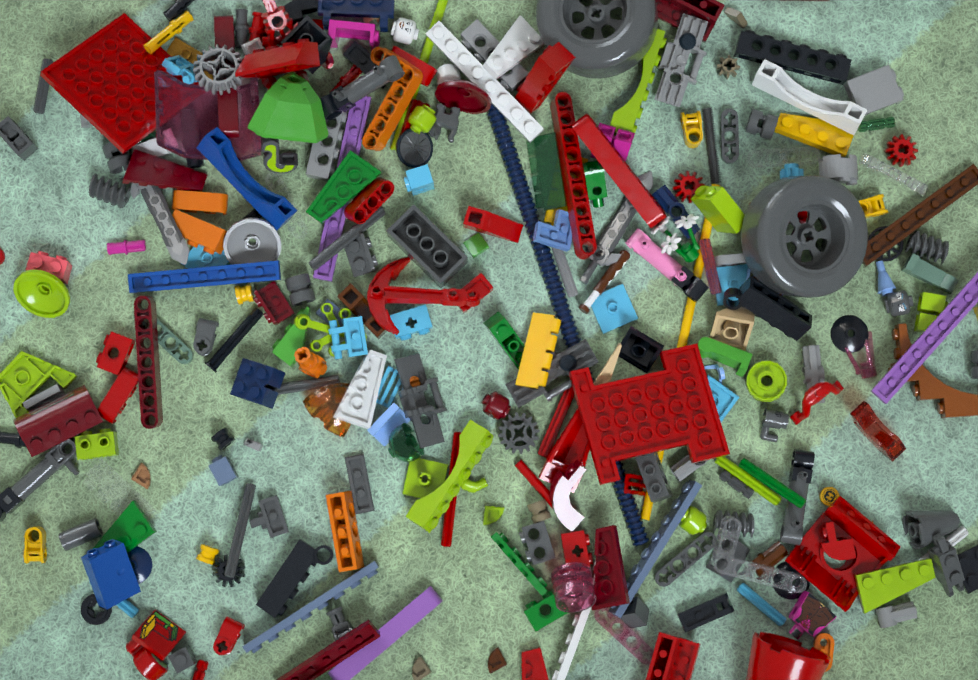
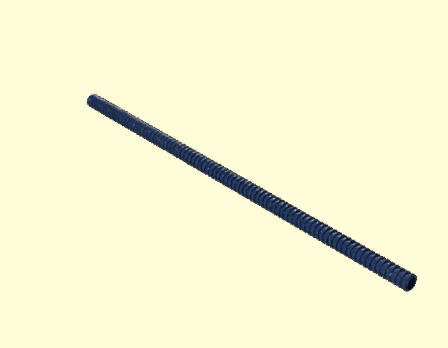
M491 103L487 116L490 117L491 128H494L493 133L496 134L497 145H500L498 148L502 151L500 154L503 156L502 160L505 161L506 172H509L508 178H511L510 183L513 184L512 189L515 190L513 193L516 194L515 199L518 200L519 210L522 211L523 222H526L525 228H528L527 233L530 234L528 237L533 240L535 224L538 221L541 222V220H538L539 214H536L537 209L534 208L536 205L532 202L534 199L531 197L532 193L529 192L528 181H525L526 175H523L522 164H519L520 159L517 158L519 155L515 152L517 149L514 147L515 143L512 142L511 131H508L509 125H506L507 120ZM531 241L532 249L535 250L534 255L537 256L536 261H539L538 266L541 267L540 272H543L542 278H545L544 284H547L546 289L549 290L547 293L551 296L549 299L553 302L551 303L554 306L553 311L556 312L555 316L561 320L560 329H562L561 334H564L563 340H566L565 346L570 348L579 343L581 338L578 337L577 326H574L575 321L572 320L574 317L570 314L572 311L568 308L570 305L567 304L566 293H563L564 287H561L562 281H559L558 270H555L556 264H553L555 261L551 258L553 256L552 253L549 252L551 249L547 245ZM616 461L620 480L614 482L613 488H616L615 494H618L617 500H620L619 505L622 506L623 517H626L625 523H628L627 528L630 529L629 534L632 535L630 538L634 541L632 543L633 546L647 543L649 538H646L647 532H644L645 526H642L643 521L640 520L641 515L638 514L639 509L636 508L638 505L634 502L636 499L633 498V494L623 492L624 472H626L622 467L624 464L621 461Z

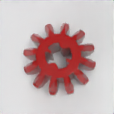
M901 134L899 138L894 136L892 141L887 142L886 145L889 148L885 149V153H890V155L886 158L887 160L894 159L892 165L898 162L899 167H903L904 163L908 166L911 164V160L914 161L917 158L914 154L918 152V149L913 148L916 142H909L911 136L905 139L904 135ZM903 148H904V150H905L904 153H903V152L900 153V152L898 151L899 149H903Z
M689 171L685 172V176L680 173L678 175L679 179L674 180L676 186H673L672 190L679 191L675 194L676 198L680 195L683 196L681 202L688 198V203H692L691 198L695 195V191L700 186H705V184L699 183L702 181V177L695 178L696 172L692 176H690ZM686 183H687V185L692 184V185H693L692 189H687V190H686V189H685Z

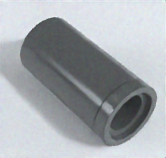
M94 518L59 533V539L64 550L68 551L103 536L102 529L98 527L100 525L98 520Z

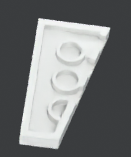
M520 15L488 57L483 67L496 80L541 48L544 42L541 36Z
M371 349L368 350V354L364 355L333 418L366 429L371 428L387 355Z

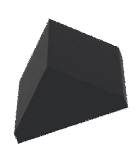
M631 326L621 341L622 347L618 357L648 373L664 345Z

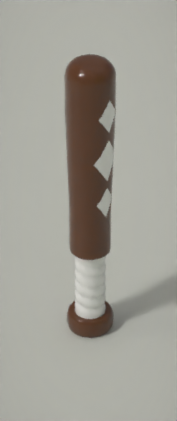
M621 250L619 252L621 257L617 262L609 266L593 288L591 295L584 304H580V311L585 314L590 312L589 308L593 302L604 292L629 260L630 253L628 251Z

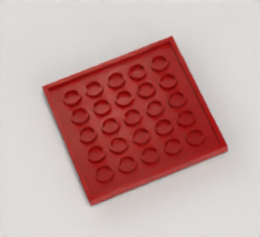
M125 13L43 69L40 73V76L123 154L205 92L204 87L199 86V82L186 84L183 82L181 75L174 76L169 74L161 64L165 58L171 56L161 47L153 52V54H149L143 45L152 38Z

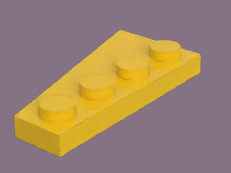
M780 113L774 131L830 154H841V157H846L854 136L821 119Z

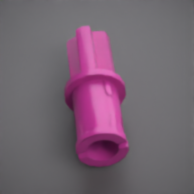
M124 240V242L107 243L109 255L122 253L128 255L131 252L146 250L145 240Z

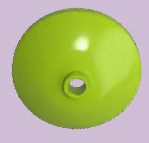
M27 270L22 272L14 282L13 290L16 299L27 311L44 318H55L64 314L69 307L70 294L68 289L59 278L49 272Z

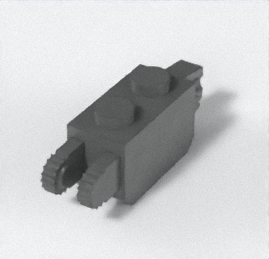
M938 533L932 536L934 547L928 549V554L932 559L937 580L942 583L948 597L954 595L953 586L959 592L964 590L963 581L965 578L956 548L948 540L946 541L944 536Z

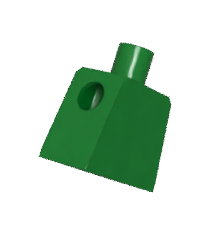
M598 160L584 162L583 169L588 198L592 200L594 208L603 207V198L608 197L604 168Z

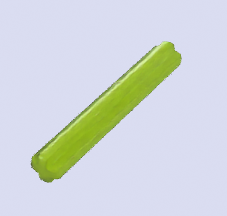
M723 456L715 459L716 464L730 472L731 475H734L773 505L780 503L781 496L728 458Z

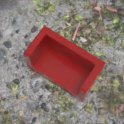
M480 273L462 289L465 291L470 289L477 290L482 300L493 291V286ZM467 304L458 306L463 314L472 308Z

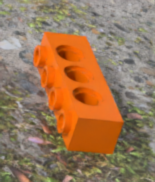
M345 491L326 495L338 570L339 572L363 568L364 561L352 492Z

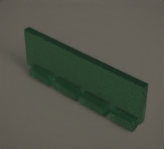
M553 132L537 136L531 143L529 141L526 142L528 155H536V157L529 158L531 174L538 173V175L532 176L534 192L541 191L540 194L535 195L536 208H544V211L566 207L556 134Z

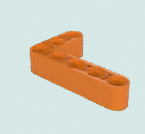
M376 47L371 51L373 63L379 66L383 53V59L395 55L405 74L402 78L393 82L363 136V146L374 151L384 149L423 79L420 69L393 51L382 47Z

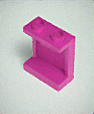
M329 20L328 35L333 39L331 48H338L339 37L369 40L371 51L380 46L379 31L376 30L375 24Z

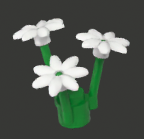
M691 213L687 218L681 216V220L675 221V224H677L676 228L684 226L688 230L692 244L687 242L681 245L679 243L681 238H677L678 234L674 233L672 235L667 230L665 224L669 222V216L655 225L651 230V234L654 235L660 230L667 235V242L661 243L663 247L661 250L662 254L667 251V254L670 255L675 250L688 263L698 258L699 252L697 250L700 249V246L696 242L691 227L692 224H696L695 220L699 216H694Z

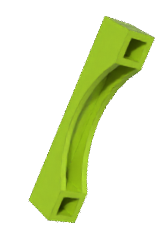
M657 29L652 46L641 59L642 76L637 91L623 107L613 114L610 126L616 127L615 136L618 129L636 132L637 126L634 123L636 118L640 119L643 108L640 106L642 101L646 102L649 90H646L648 83L652 84L655 73L652 70L654 66L658 67L661 58L658 52L660 48L664 49L667 40L664 37L666 31Z
M469 420L459 435V455L449 477L434 492L416 500L405 516L429 533L432 529L436 528L439 518L448 510L449 503L453 497L458 495L461 485L470 477L471 470L475 464L480 462L483 452L492 443L494 436L487 429L472 420Z

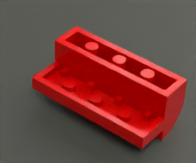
M659 632L646 680H691L701 644Z

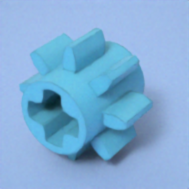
M796 163L785 164L784 169L780 171V179L790 176H804V169H799V164Z

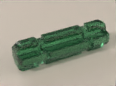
M887 117L886 119H873L868 122L865 120L860 123L858 131L866 132L868 129L873 131L884 129L885 127L893 128L895 126L894 117Z

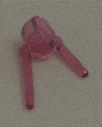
M871 331L868 332V340H865L867 361L861 362V367L858 366L849 349L845 347V351L855 368L856 375L861 374L862 379L877 375Z

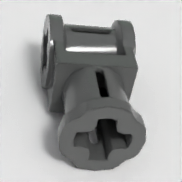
M342 606L326 613L333 624L332 631L335 641L353 630L349 620H345Z

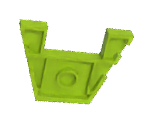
M21 351L0 373V390L12 409V413L18 418L29 412L25 409L22 402L30 399L50 377L66 389L77 378V375Z

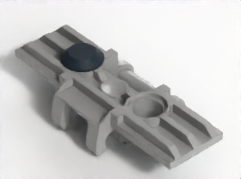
M683 13L674 42L665 43V51L657 67L658 70L663 69L664 72L654 100L680 108L687 84H697L696 78L703 57L707 54L706 51L699 48L708 21ZM692 53L696 57L688 76L683 74L689 54ZM672 74L679 76L680 82H671L670 76Z

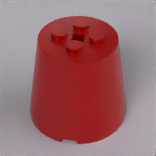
M754 632L746 680H821L831 658L815 647H811V650L802 647V642L768 632H760V635Z

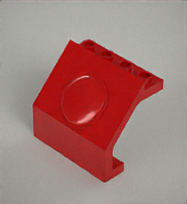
M839 496L804 534L801 545H795L789 552L785 561L846 612L858 596L854 575L880 569L888 560L891 561L896 556L901 546L844 498ZM825 522H834L836 539H853L856 558L846 560L839 568H831L824 558V551L820 543L828 542L827 538H823L822 527H825Z

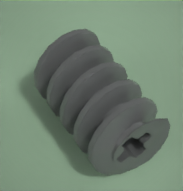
M94 174L89 185V196L92 198L96 197L97 200H103L105 203L110 202L111 205H117L118 208H123L131 197V187L126 191V184L119 188L118 181L112 185V179H108L105 183L104 176L98 180V174Z
M916 230L910 235L905 252L912 248V254L919 251V256L922 257L926 253L927 260L934 256L935 263L940 258L942 265L949 251V242L944 241L942 243L940 238L934 241V236H929L927 239L926 233L920 236V232Z
M718 509L714 515L712 532L715 533L716 529L719 528V532L722 534L724 529H726L727 534L730 535L732 530H734L735 536H738L739 532L742 531L743 537L746 536L747 532H750V537L752 538L755 524L753 514L749 513L746 518L745 513L741 512L738 517L736 511L730 515V512L726 510L723 515L722 510Z

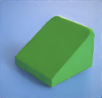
M479 232L463 242L473 259L489 249V245Z

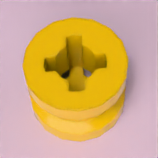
M250 283L242 287L239 285L234 287L239 305L245 301L254 302Z
M201 544V552L197 555L196 559L214 565L215 556L219 554L220 550Z

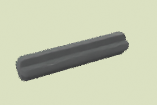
M44 58L41 71L51 65L53 61ZM39 76L33 109L37 114H44L50 85L41 76Z

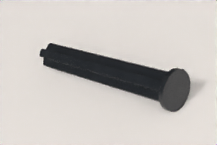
M254 308L214 356L205 364L216 373L219 365L263 316V312L258 308Z

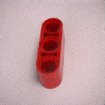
M393 46L391 51L422 71L423 79L420 84L428 87L437 70L397 46Z
M377 177L346 206L344 210L345 217L357 224H363L393 194V183L384 178Z
M127 367L123 368L97 409L101 418L111 424L117 421L115 420L116 417L122 413L127 405L126 401L129 397H132L137 389L138 374Z

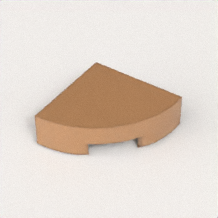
M141 463L131 480L148 489L151 483L149 469Z

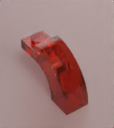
M863 401L850 413L856 427L892 462L906 450L900 438L879 420L867 402Z

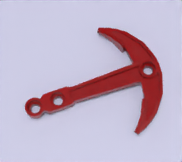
M409 257L393 261L376 273L367 291V301L371 316L380 327L396 335L399 333V330L390 318L386 309L387 303L442 304L443 306H464L467 304L470 307H475L481 301L480 293L475 289L465 291L464 289L455 288L437 290L390 286L391 280L395 281L400 272L411 261Z

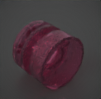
M571 562L560 565L552 571L551 579L553 589L555 590V604L559 610L571 613L580 612L595 604L596 594L591 568L587 564Z

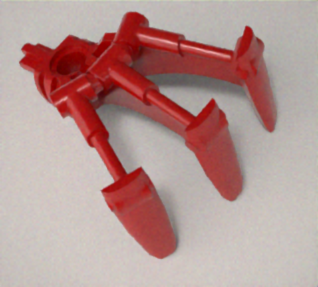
M262 0L267 11L261 15L264 19L263 24L266 26L265 32L267 33V37H262V46H265V50H268L267 47L282 45L280 42L298 25V23L294 26L292 25L293 20L289 18L285 7H277L275 0ZM275 16L281 17L279 24H272V19ZM285 26H287L290 29L286 33H284L283 31ZM275 30L280 34L277 37H274ZM330 52L326 61L321 65L326 69H330L334 65ZM295 71V74L309 82L306 71ZM271 76L263 78L261 81L263 86L269 90L277 80Z

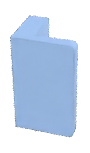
M393 403L367 431L383 446H386L410 419L405 418L404 412Z

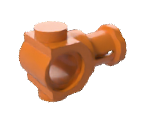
M301 347L295 351L294 357L298 362V369L302 373L317 379L320 375L325 374L327 362L322 357L310 352L307 347Z

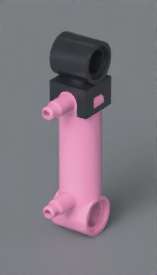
M637 228L625 242L629 248H633L636 254L643 257L694 302H697L708 290L709 287L698 277L694 276L685 266H682L666 252L662 254V248L654 243L642 230Z

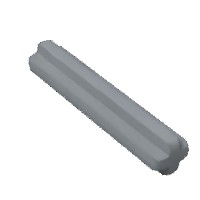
M551 247L568 297L578 295L564 251Z

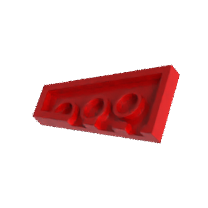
M541 648L521 652L522 680H549Z

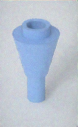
M878 261L876 262L878 294H882L885 297L888 293H893L897 288L886 272L884 262Z

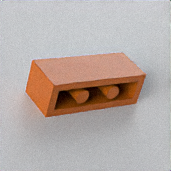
M174 210L172 216L184 239L187 240L186 244L195 248L198 245L204 247L203 251L214 255V253L222 254L226 230L179 210Z

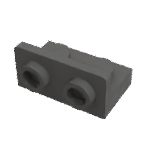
M361 233L360 236L345 247L354 278L376 271L375 266L378 265L375 254H370L369 248L372 247L369 236L365 237L364 233Z

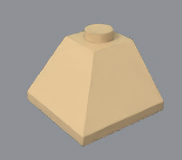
M743 307L736 310L726 308L716 312L709 338L746 351L755 315Z

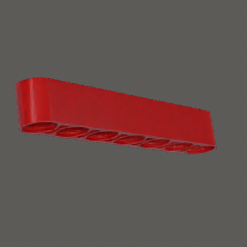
M588 113L571 125L650 228H653L667 217L660 205Z

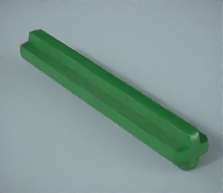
M743 458L739 467L798 508H802L805 505L806 500L747 459Z

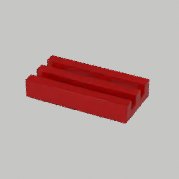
M625 474L623 492L645 496L646 492H642V489L646 488V486L643 484L642 476ZM629 479H637L638 483L629 482ZM629 486L638 487V491L629 490Z

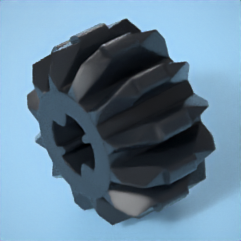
M228 554L224 555V561L221 558L217 559L220 565L214 564L213 568L218 569V572H213L212 575H219L216 582L219 583L223 580V587L227 586L228 581L230 587H234V581L238 584L241 583L238 576L245 577V574L240 572V570L246 569V566L239 567L237 565L234 578L225 576V567L228 561Z

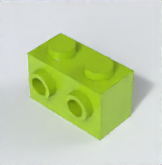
M111 428L99 430L100 433L92 434V431H85L80 433V436H75L77 460L119 455L117 432H111Z

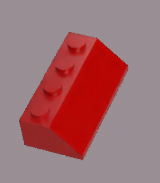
M299 39L298 43L295 44L294 42H286L282 44V47L269 46L267 47L268 50L265 51L264 49L253 50L252 54L244 56L235 72V77L262 79L320 66L318 43L309 42V39Z

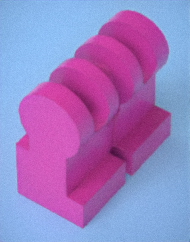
M599 123L598 127L626 162L635 133L618 129L615 136L616 127Z

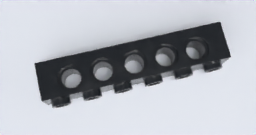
M751 30L741 31L734 57L760 64L765 59L782 67L783 70L844 85L847 81L852 59H848L843 54L833 55L824 49L814 50L810 49L811 47L808 45H794L789 40H775L773 36L756 35ZM752 44H758L761 50H754ZM770 49H777L779 55H773L770 52ZM794 53L797 56V60L790 59L788 54ZM807 58H813L815 65H810L807 62ZM825 63H831L834 69H827Z

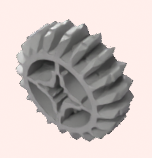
M216 44V48L212 49L209 45V51L202 49V55L197 54L198 61H194L195 68L193 73L195 74V80L199 81V86L204 87L206 92L211 90L213 95L216 91H219L222 96L225 90L230 94V88L236 90V84H242V77H235V72L243 58H240L239 52L234 53L233 47L227 50V45L224 44L220 48ZM225 59L230 61L235 66V68H231L230 65H227L225 63ZM204 71H207L209 74H212L214 79L212 80L208 78L204 74Z

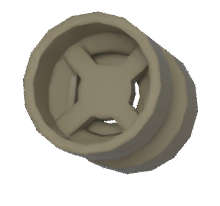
M545 499L527 505L528 510L533 515V524L551 518L550 512L546 509L547 503Z

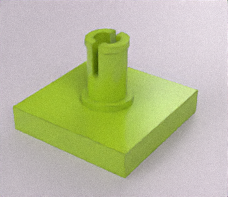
M411 456L403 494L423 498L434 492L445 482L448 464Z

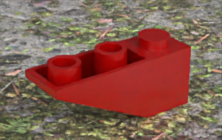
M468 206L463 222V228L515 243L519 242L523 225L472 206Z

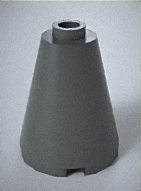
M952 510L905 512L906 516L902 518L905 535L909 532L910 540L912 541L908 543L914 549H921L933 542L932 536L938 533L941 536H945L956 530L960 524L958 514Z

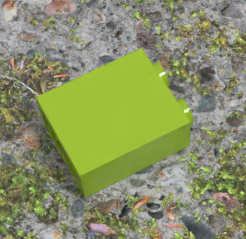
M700 186L695 191V195L691 200L717 232L737 234L742 229L745 214L723 187Z

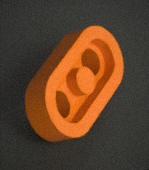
M819 633L814 638L813 647L830 656L831 660L825 671L827 672L832 667L834 639L828 633ZM821 639H826L827 644L825 646H821Z

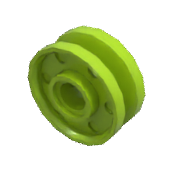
M761 361L754 364L749 370L746 386L750 395L756 400L772 402L779 399L784 393L787 386V375L778 363ZM769 377L772 380V384L764 386L761 383V379Z

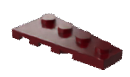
M134 149L122 183L129 184L131 182L139 183V186L154 185L162 189L169 187L176 188V190L202 192L208 174Z
M612 525L598 528L595 533L594 555H596V565H594L593 572L595 573V585H593L592 594H594L592 610L630 604L617 526Z

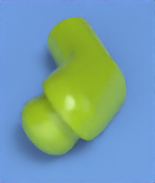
M485 478L476 482L467 479L463 482L461 488L475 493L487 487L488 484Z

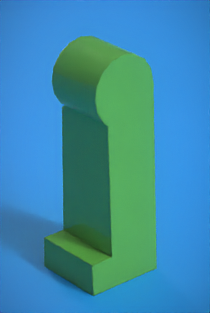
M703 337L698 342L701 358L708 357L737 369L736 375L744 376L752 357L751 353L709 337Z

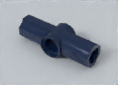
M663 185L652 194L656 202L667 216L670 217L669 220L674 224L675 221L681 220V216L687 218L689 215L684 205L679 203L666 185ZM678 208L681 215L674 216L671 213V209ZM692 224L691 228L695 235L700 228L697 224ZM684 226L678 228L688 240L690 238L688 230Z

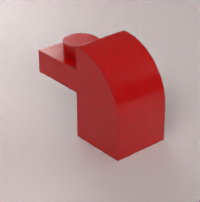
M825 522V527H822L823 538H827L828 542L820 543L823 551L829 557L836 560L856 558L853 539L837 540L834 522Z

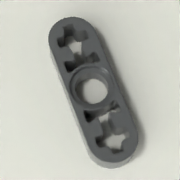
M726 109L720 116L721 158L725 163L733 164L739 157L738 114L734 109ZM728 113H731V116L734 117L731 120V126H735V128H724V126H728V119H724ZM732 132L735 135V139L727 141L724 138V134ZM724 144H735V147H731L732 154H735V156H733L731 160H729L728 156H725V154L728 153L729 148L728 146L724 147Z

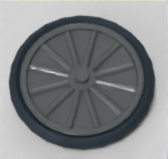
M407 129L397 140L396 152L404 165L410 168H417L427 164L431 159L433 143L427 133L421 132L417 134L411 129Z

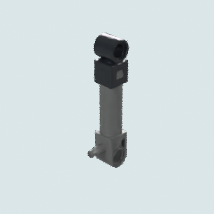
M68 439L54 446L44 455L45 458L12 487L6 488L0 494V522L6 518L7 514L13 513L21 506L30 494L58 470H62L66 466L74 475L80 473L72 462L77 456L75 440ZM70 443L73 450L70 454H67L65 446Z

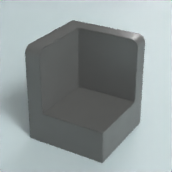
M633 597L621 620L629 628L647 626L649 608L639 597Z

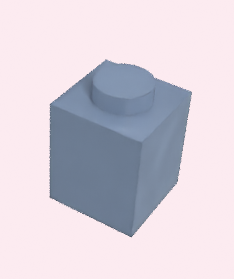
M220 455L212 459V464L208 465L219 486H223L238 478L227 456L222 457Z

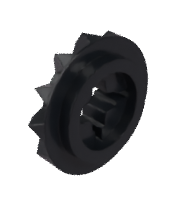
M94 594L89 595L82 602L81 615L87 623L100 625L109 620L112 607L105 609L99 606L104 611L98 612L95 618V611L89 609V607H94L97 604Z

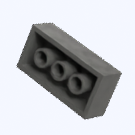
M414 204L386 230L387 236L440 288L468 263V257Z

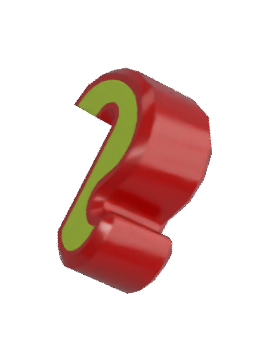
M131 639L126 643V650L132 655L134 665L146 679L158 680L168 672L169 668L166 663L158 660L153 653L135 640Z

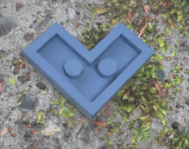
M558 209L553 226L538 221L535 224L532 241L566 252L569 251L572 242L569 213Z

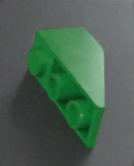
M497 312L483 322V324L519 370L525 345L506 318Z

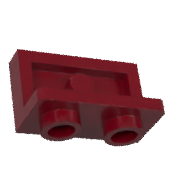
M275 281L259 291H254L256 296L253 299L258 307L263 306L266 311L263 315L269 324L273 322L276 326L295 314Z

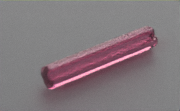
M709 238L699 241L710 293L711 295L721 293V286Z

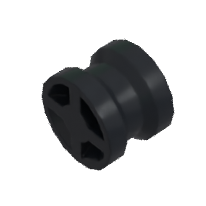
M226 427L211 437V440L218 444L220 451L236 440L233 436L229 435V430Z

